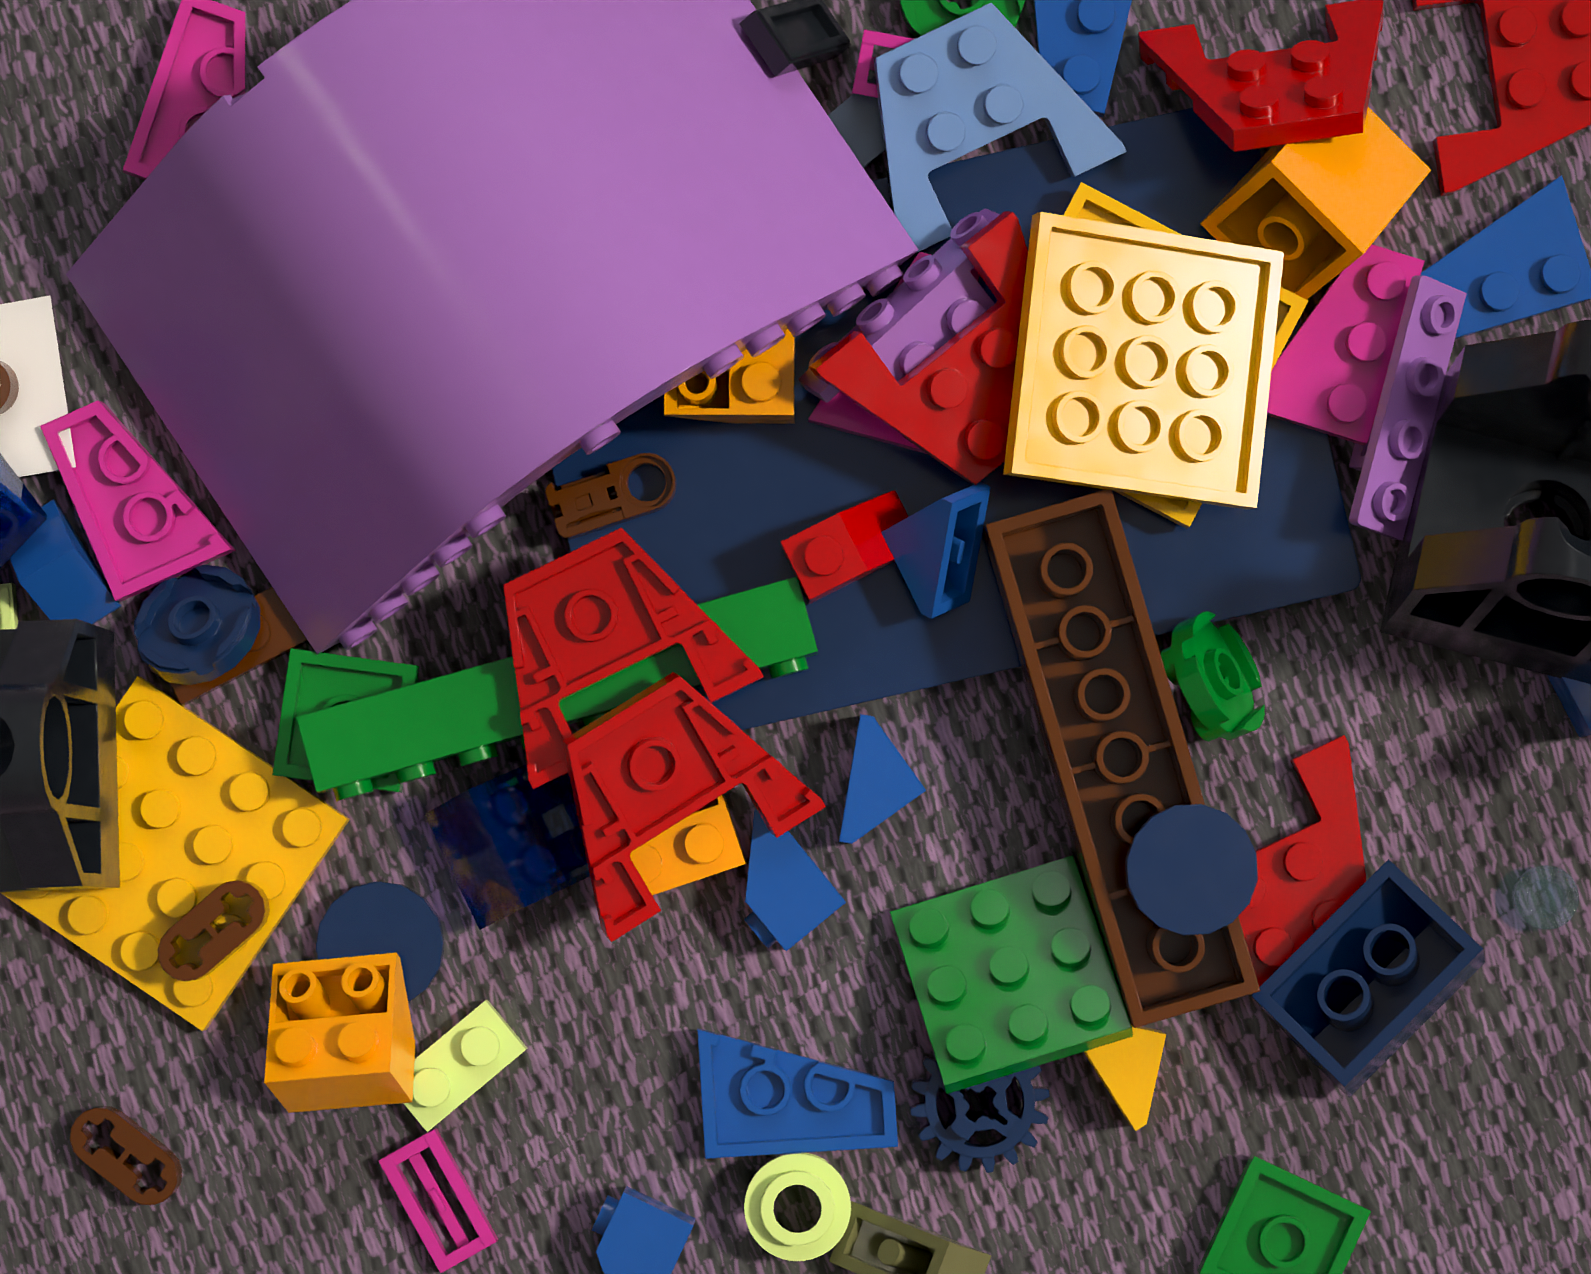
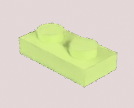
M485 1000L415 1059L413 1100L410 1103H404V1105L428 1132L528 1048L491 1003Z

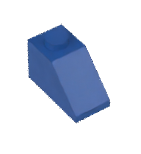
M755 809L745 902L753 912L745 917L744 920L767 948H770L778 941L784 950L787 951L844 905L846 901L791 833L787 831L778 838L770 833L759 812Z
M626 1186L620 1200L608 1195L592 1228V1231L603 1236L596 1250L603 1273L671 1274L691 1233L696 1218Z

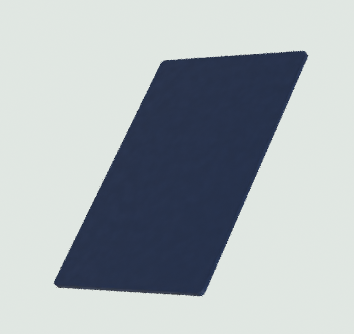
M1193 108L1109 126L1108 128L1123 143L1127 152L1075 177H1071L1054 139L947 163L930 171L928 179L952 229L967 215L980 212L983 209H989L998 214L1004 211L1014 212L1019 220L1027 249L1029 247L1032 215L1039 212L1064 215L1081 182L1182 235L1216 240L1200 223L1261 159L1259 148L1234 152L1193 111ZM889 177L872 180L892 210L888 187ZM948 237L936 244H933L919 252L933 255L948 240H950L951 237ZM919 252L912 255L899 266L903 274H905ZM979 275L978 283L992 301L996 303V297ZM900 280L875 297H872L867 289L864 290L866 295L863 299L833 317L829 309L824 310L826 316L802 334L795 336V424L723 423L664 416L663 394L617 423L616 425L621 433L602 448L587 455L581 447L553 467L552 471L557 491L561 490V485L603 471H605L606 475L610 474L607 464L640 453H652L665 459L671 466L676 478L675 495L665 508L568 540L571 552L622 527L696 604H701L795 577L781 549L780 542L839 512L896 490L908 516H911L941 498L975 485L965 481L928 454L808 422V418L821 400L807 391L799 382V378L809 369L811 358L824 346L833 342H839L857 325L856 319L862 310L878 299L887 298L894 291ZM1300 318L1296 326L1294 327L1285 347L1300 329ZM1267 415L1257 508L1246 510L1202 503L1188 529L1112 490L1155 636L1173 632L1177 624L1202 612L1209 611L1216 614L1210 620V622L1214 623L1349 592L1356 589L1361 582V575L1330 444L1325 433ZM1004 461L980 481L991 487L984 527L989 523L1106 489L1003 475ZM643 465L636 468L630 475L628 482L630 493L641 501L657 499L663 493L666 485L663 472L652 465ZM983 533L969 602L932 619L922 615L896 562L811 604L808 603L801 589L818 649L817 655L806 658L809 669L776 679H771L769 668L761 670L764 678L712 704L741 730H746L1021 667L1019 654ZM703 687L695 689L709 701Z

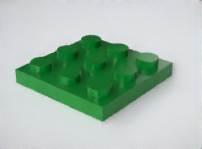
M1073 855L890 912L947 1094L1133 1037L1132 1025Z

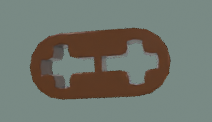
M245 880L230 881L217 887L168 929L161 938L158 947V958L163 970L172 978L181 981L201 979L213 972L265 925L270 912L269 900L266 894L255 883ZM231 893L236 898L249 895L254 902L247 910L252 918L251 922L246 925L241 920L234 921L221 931L215 922L224 916L230 908L225 901L228 894ZM207 930L213 938L198 952L199 957L203 961L200 967L193 963H186L181 966L177 964L175 957L181 951L176 943L177 939L182 936L187 941L194 940Z
M98 1106L83 1112L76 1118L70 1134L73 1151L84 1163L128 1198L141 1205H155L164 1202L177 1191L182 1182V1167L179 1159L169 1148L125 1113L112 1106ZM107 1120L111 1121L115 1127L112 1129L110 1136L125 1149L124 1152L119 1155L106 1145L96 1151L92 1150L88 1145L93 1137L92 1133L87 1129L89 1122L99 1125ZM133 1155L146 1165L156 1160L161 1161L165 1167L161 1171L160 1176L167 1182L164 1189L154 1185L146 1191L138 1185L143 1175L140 1170L128 1162L130 1157Z

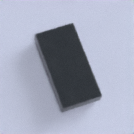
M791 0L754 10L739 23L775 77L834 59L851 46L849 38L823 0Z

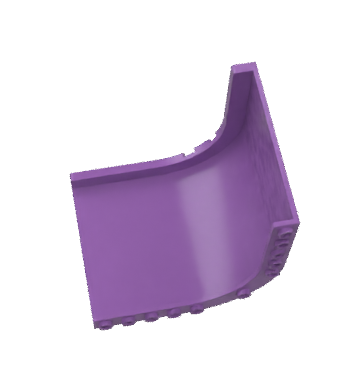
M351 0L262 62L258 69L264 76V79L251 90L234 98L231 94L224 95L214 103L179 139L66 273L68 279L317 654L338 643H341L345 650H349L372 636L378 630L373 620L377 624L400 611L409 603L404 593L410 596L423 589L440 576L439 571L435 567L436 565L441 568L472 548L473 545L468 539L469 535L472 538H476L504 520L506 515L501 507L581 447L588 455L608 444L621 433L616 424L703 371L707 373L710 379L719 376L744 357L741 353L742 351L747 349L752 358L756 357L785 337L784 330L789 329L793 337L798 336L821 321L826 316L824 310L829 309L833 317L863 299L866 295L864 290L867 289L871 296L875 297L903 278L904 274L899 266L919 249L800 73L796 70L775 77L739 24L756 10L750 0Z

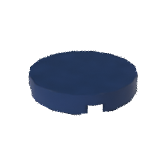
M211 565L195 567L191 570L192 574L184 575L179 579L175 577L161 582L144 599L134 621V636L138 640L137 650L149 669L165 681L193 685L214 680L233 669L252 649L260 630V606L244 579L226 567Z
M1203 804L1173 805L1150 816L1134 835L1125 858L1126 886L1137 909L1157 926L1181 935L1210 934L1233 923L1249 905L1258 881L1257 854L1245 829L1227 813Z
M376 881L352 887L332 902L319 924L316 953L318 960L397 953L401 959L409 1003L430 987L442 967L445 941L440 917L425 897L403 884Z

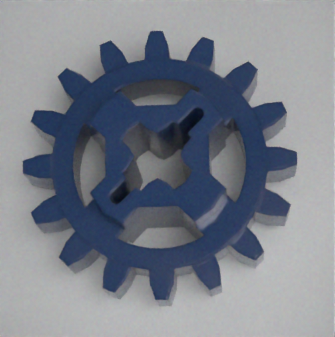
M927 1056L923 1058L922 1063L931 1075L928 1080H912L911 1088L924 1095V1102L910 1106L911 1116L927 1117L929 1123L919 1130L918 1136L921 1141L930 1140L937 1136L940 1142L935 1151L936 1158L941 1161L954 1151L958 1153L959 1170L965 1172L971 1165L973 1158H981L986 1172L990 1173L994 1170V1156L1003 1154L1014 1165L1018 1162L1017 1153L1014 1149L1017 1143L1021 1141L1033 1148L1037 1145V1140L1028 1129L1031 1123L1047 1124L1049 1117L1042 1111L1035 1109V1102L1050 1097L1048 1088L1032 1086L1031 1080L1042 1071L1040 1066L966 1088L967 1090L971 1088L979 1093L986 1086L992 1088L993 1091L989 1098L994 1104L996 1111L1004 1117L1003 1120H999L993 1114L987 1115L982 1111H978L972 1118L966 1115L969 1104L962 1091L958 1090L949 1093L953 1100L954 1114L944 1127L938 1117L936 1108L939 1086L945 1090L937 1061ZM1014 1076L1022 1092L1020 1116H1017L1007 1107L1005 1090L1011 1084ZM995 1129L1003 1135L1002 1138L987 1144L965 1142L969 1140L975 1131Z

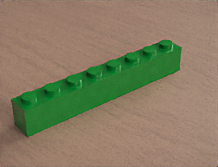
M797 577L697 604L760 670L769 668L771 679L809 669L806 658L818 654ZM676 644L564 698L560 702V708L568 725L583 721L585 727L672 672L682 677L694 689L703 686L684 647ZM513 656L296 717L316 792L327 793L333 791L336 802L374 792L371 780L396 773L398 783L403 784L435 775L436 771L433 763L458 756L461 767L498 757L495 745L519 738L521 739L523 749H525Z

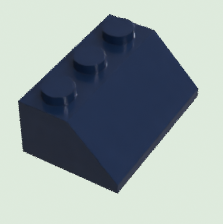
M1388 859L1259 987L1260 992L1253 993L1251 996L1295 1045L1350 1098L1485 963L1484 950Z

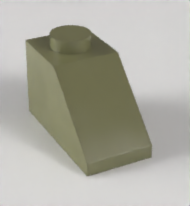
M851 1201L849 1224L840 1241L834 1246L829 1262L856 1274H985L991 1255L946 1236Z

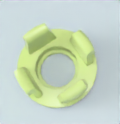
M806 1152L790 1153L770 1160L756 1172L746 1191L744 1213L751 1235L764 1250L784 1260L806 1261L824 1255L840 1241L849 1224L851 1201L848 1188L842 1176L825 1159ZM792 1185H805L812 1189L819 1197L822 1206L818 1222L811 1229L800 1233L790 1232L783 1228L777 1222L773 1211L774 1201L778 1194L786 1187Z

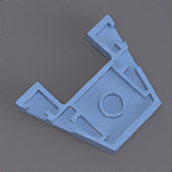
M992 3L873 59L892 210L919 249L917 252L950 237L952 231L928 179L929 172L1040 118L1044 119L1071 177H1075L1127 152L1117 136Z

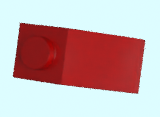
M896 490L839 512L780 542L781 549L795 577L798 578L799 585L809 604L895 562L881 532L909 517Z

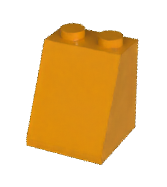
M1368 107L1363 133L1272 146L1200 224L1217 241L1283 251L1281 287L1307 300L1366 252L1429 174L1431 169Z

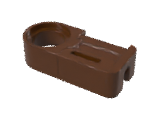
M640 453L607 464L610 474L606 475L605 471L566 483L561 485V490L556 491L553 483L548 484L545 493L555 518L554 521L558 533L564 539L572 540L662 510L671 502L676 491V478L669 463L656 454ZM643 465L655 466L665 475V489L657 499L652 501L638 500L629 490L628 482L630 475L636 468Z

